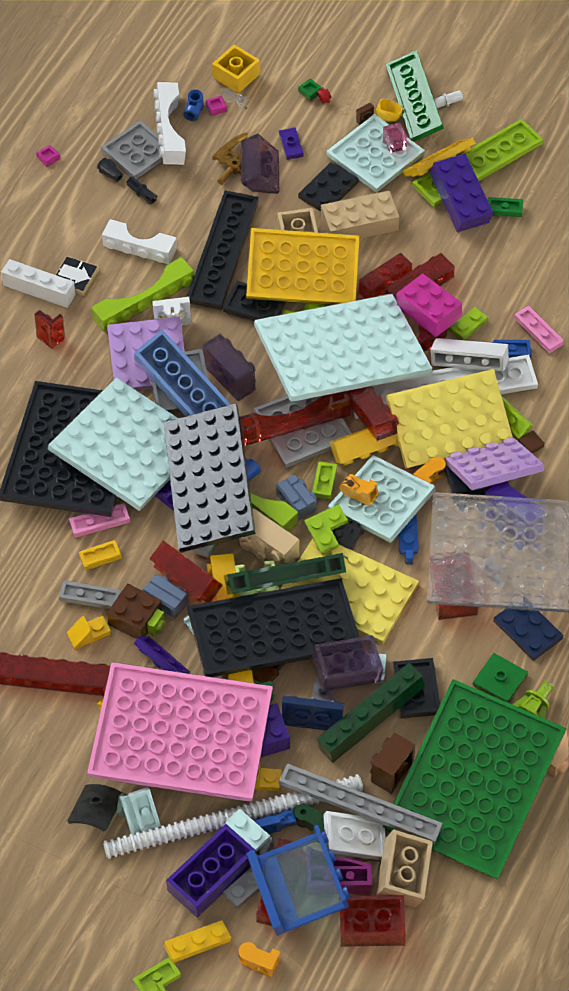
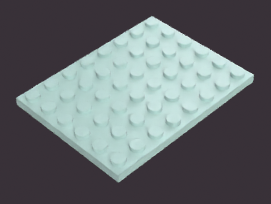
M393 294L254 321L257 333L291 402L432 374V367L400 307L397 306V301Z

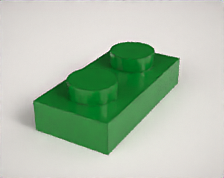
M488 197V202L494 216L522 217L523 199Z

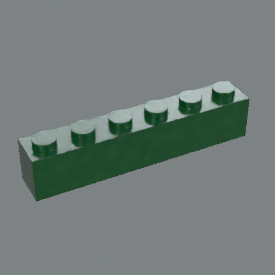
M408 663L318 737L317 742L320 750L334 763L425 687L423 676Z

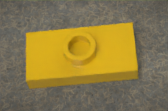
M115 540L78 552L85 571L122 559Z

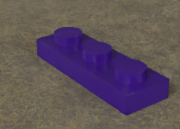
M150 636L137 637L134 644L142 654L150 657L156 666L166 671L190 673L186 667Z

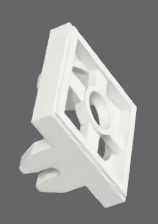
M189 297L152 301L154 319H161L159 316L166 315L168 318L178 317L180 313H185L180 318L181 327L182 325L191 324Z

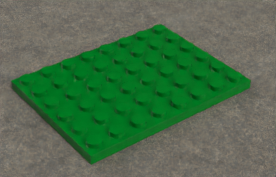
M452 679L394 805L442 823L435 844H432V851L498 880L563 739L566 728ZM383 825L386 830L392 832L393 828Z

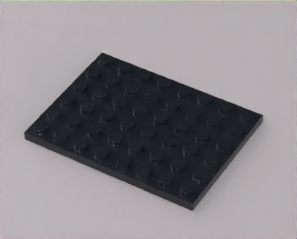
M35 381L0 488V501L112 517L117 496L48 450V445L103 390Z

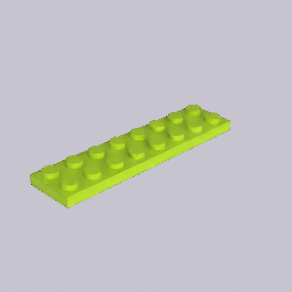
M520 119L471 147V150L463 154H466L478 181H481L542 145L543 138L523 119ZM430 172L412 182V187L433 208L443 203Z

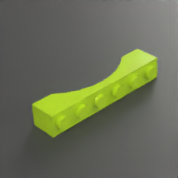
M180 257L166 265L160 279L144 292L127 298L104 299L92 306V319L103 332H106L108 330L107 325L120 324L123 321H127L132 316L152 306V301L163 300L170 295H174L184 287L190 286L194 278V270Z
M250 492L252 510L254 508L288 532L298 523V511L286 502L264 499Z

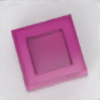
M222 96L205 100L211 116L227 112V106Z
M51 145L36 153V157L46 167L61 159L60 154Z

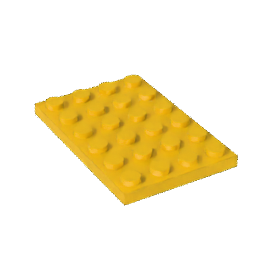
M251 228L246 298L331 305L356 301L359 236Z

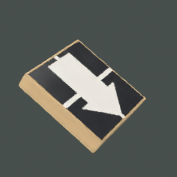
M66 256L55 275L74 281L75 293L85 296L99 271V266Z

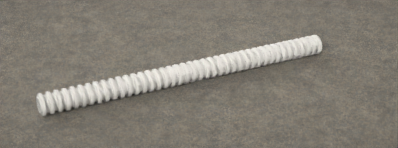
M358 774L355 777L349 776V779L345 777L341 781L340 779L336 780L337 783L363 792V783ZM293 791L292 794L288 792L287 795L281 794L280 797L276 795L273 799L271 797L268 800L262 799V802L257 800L254 804L252 802L249 805L243 804V807L238 805L235 809L234 807H231L230 810L224 809V812L219 810L216 814L215 812H212V815L205 814V817L200 815L197 819L193 817V820L186 819V822L181 820L178 824L177 822H174V825L167 824V827L162 825L159 829L158 827H155V830L148 829V832L143 830L140 834L139 832H136V835L129 834V837L124 835L121 839L120 837H117V840L110 839V842L105 840L103 845L106 857L111 859V856L117 857L118 854L122 856L125 852L130 854V851L137 852V849L141 851L144 847L149 849V846L156 847V844L160 846L163 842L168 844V841L175 842V839L179 841L182 837L187 839V836L194 837V834L198 836L201 832L205 834L206 831L212 832L213 829L217 831L239 809L251 819L257 820L258 817L262 819L263 816L269 814L274 816L277 812L281 814L282 811H288V809L294 810L299 804H309L310 806L313 803L319 804L321 800Z

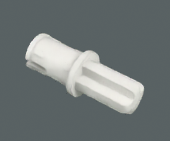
M459 90L447 95L444 93L442 96L435 98L437 109L444 106L448 107L449 104L462 100L463 94Z

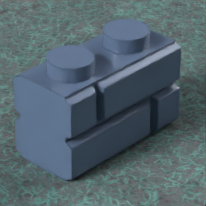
M293 474L286 480L277 483L276 494L282 501L298 511V521L316 511L317 497L313 492L307 490L303 479H298Z
M155 574L143 588L144 592L160 599L162 611L173 618H176L189 602L187 590L182 586L177 587L173 585L170 579L165 576L160 577Z

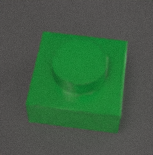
M310 78L298 87V92L308 100H312L318 95L317 91L322 87Z

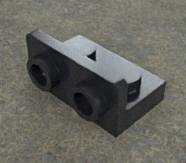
M352 520L350 523L332 530L338 544L350 550L354 549L360 535H363L365 531L360 528V524Z

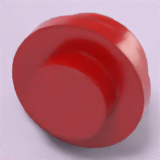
M323 87L320 88L317 93L323 104L326 102L327 104L330 103L329 99L332 97L329 90Z

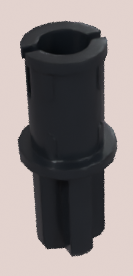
M130 177L126 181L127 186L135 191L138 197L141 196L149 204H153L156 201L155 198L158 196L149 190L146 184H141L134 177Z

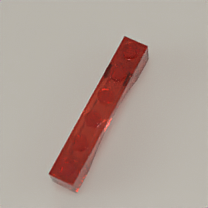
M346 391L323 395L312 404L288 414L269 416L252 413L241 416L240 424L243 446L351 416L350 399Z

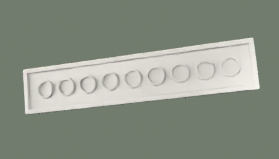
M529 355L509 358L504 372L495 371L501 394L538 388V382ZM456 367L433 370L432 374L348 390L355 419L390 413L386 399L388 394L487 370Z

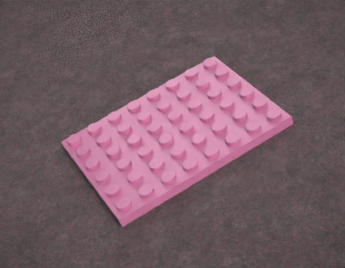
M111 663L87 776L252 802L273 686Z

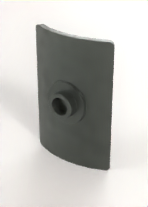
M101 784L85 785L67 820L68 823L87 824L105 832L117 810L118 796L122 792Z

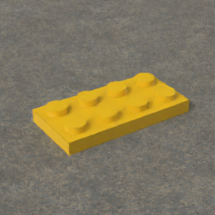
M473 137L458 140L403 170V174L405 177L411 176L412 178L418 175L422 176L429 172L428 170L432 168L434 162L455 157L459 153L468 152L471 150L470 146L476 144Z

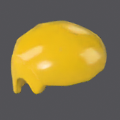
M380 99L376 108L378 117L389 123L398 121L403 111L401 105L389 99Z

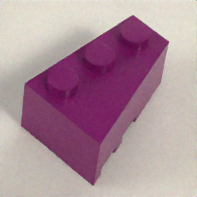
M307 846L308 895H339L324 853ZM335 856L336 861L333 862L335 869L339 867L342 874L341 886H346L349 894H371V864L347 857L344 859Z

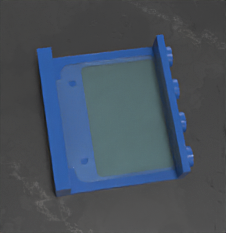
M318 825L314 826L316 833L257 856L255 850L246 853L272 927L277 936L349 907L347 900L350 899V895L346 886H341L340 881L343 880L339 867L335 869L333 862L336 861L332 849H327L326 843H329L325 830L321 831Z

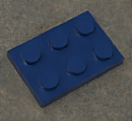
M524 596L496 615L493 620L533 661L563 639V634Z
M283 696L282 717L286 726L327 731L344 717V703L323 701L315 698Z

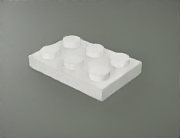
M330 811L324 813V830L329 840V843H326L328 850L332 849L333 853L338 855L381 861L384 840L386 838L383 824L357 815Z

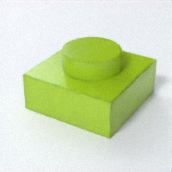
M157 609L147 623L148 634L154 637L165 627L166 621L163 611Z

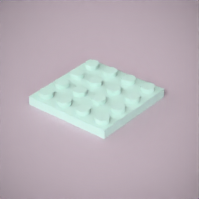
M376 114L372 115L326 151L327 157L356 176L358 180L376 193L399 176L404 169L413 165L425 155L424 149L380 119Z
M372 455L355 475L367 482L370 480L377 482L379 495L371 506L354 500L340 492L328 505V509L339 504L349 522L352 520L360 524L364 530L391 543L436 490L434 485Z

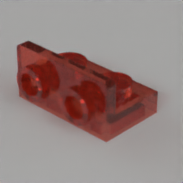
M41 310L37 311L34 314L36 336L53 349L65 339L63 316L59 314L52 319L50 315L43 313Z

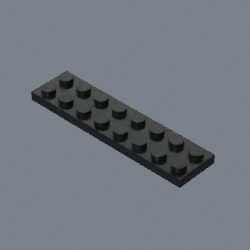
M224 190L187 295L190 304L222 310L259 202V197Z

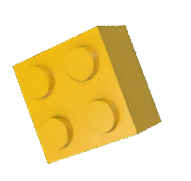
M234 44L212 63L213 78L239 94L260 75V60Z

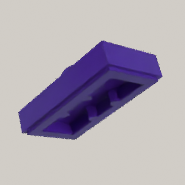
M296 127L279 130V137L286 159L304 157Z

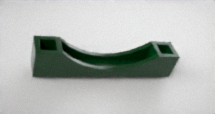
M343 553L227 574L224 575L227 595L346 573Z

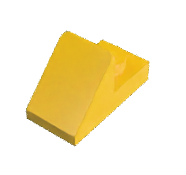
M82 616L67 631V635L74 650L111 635V631L103 616L88 622Z
M260 761L255 790L280 792L279 780L282 770L261 768Z

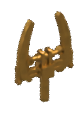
M248 133L240 134L229 140L212 156V159H217L219 164L223 165L224 163L227 165V170L217 182L223 185L232 173L236 174L237 172H240L242 177H249V180L252 181L266 159L267 143L262 145L255 161H248L246 155L241 156V152L234 153L232 150L238 143L248 138Z

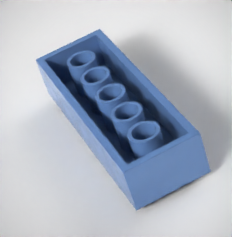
M163 329L134 352V360L185 416L231 405Z

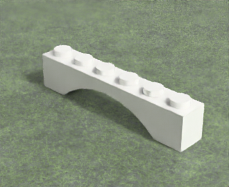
M157 82V89L153 90V99H156L154 108L155 111H158L156 112V122H159L157 123V134H160L158 135V145H161L159 155L163 157V164L184 165L186 154L185 140L174 131L169 122L170 114L178 107V83Z

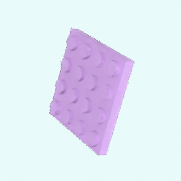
M180 317L107 325L114 379L118 378L136 391L153 389L151 378L134 360V352L162 329L185 352Z
M515 438L504 439L502 443L498 444L488 443L483 448L472 447L468 449V452H454L449 457H445L446 465L471 490L544 471V464Z

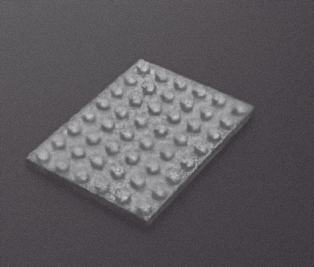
M433 492L427 604L569 613V501Z

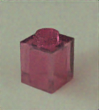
M400 122L383 127V140L390 153L407 148V136Z

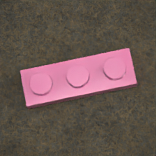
M530 306L514 314V319L549 354L564 344V340Z
M125 503L114 506L112 517L83 514L69 518L74 538L130 523V517Z

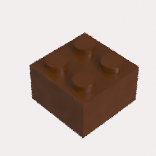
M127 583L107 612L108 625L135 639L146 636L148 634V621L157 609L162 611L161 600Z
M395 732L391 738L387 737L382 744L380 753H375L371 759V782L392 794L414 762L415 744Z

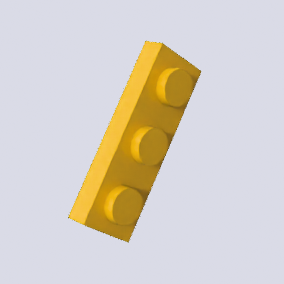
M221 920L164 941L163 946L173 964L231 941V936Z

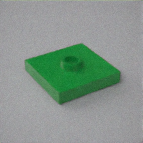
M493 653L474 679L473 686L509 703L527 677L528 671Z

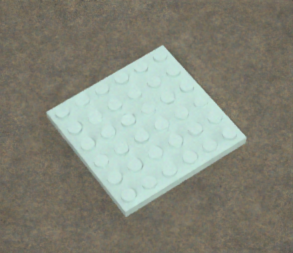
M115 378L48 445V450L140 511L170 480L164 422L179 418L118 378Z

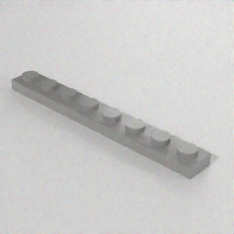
M290 764L286 765L279 780V785L398 831L433 841L432 844H435L442 828L441 822Z

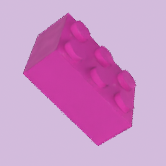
M421 274L397 293V306L400 307L401 311L435 337L462 318V302L424 274Z

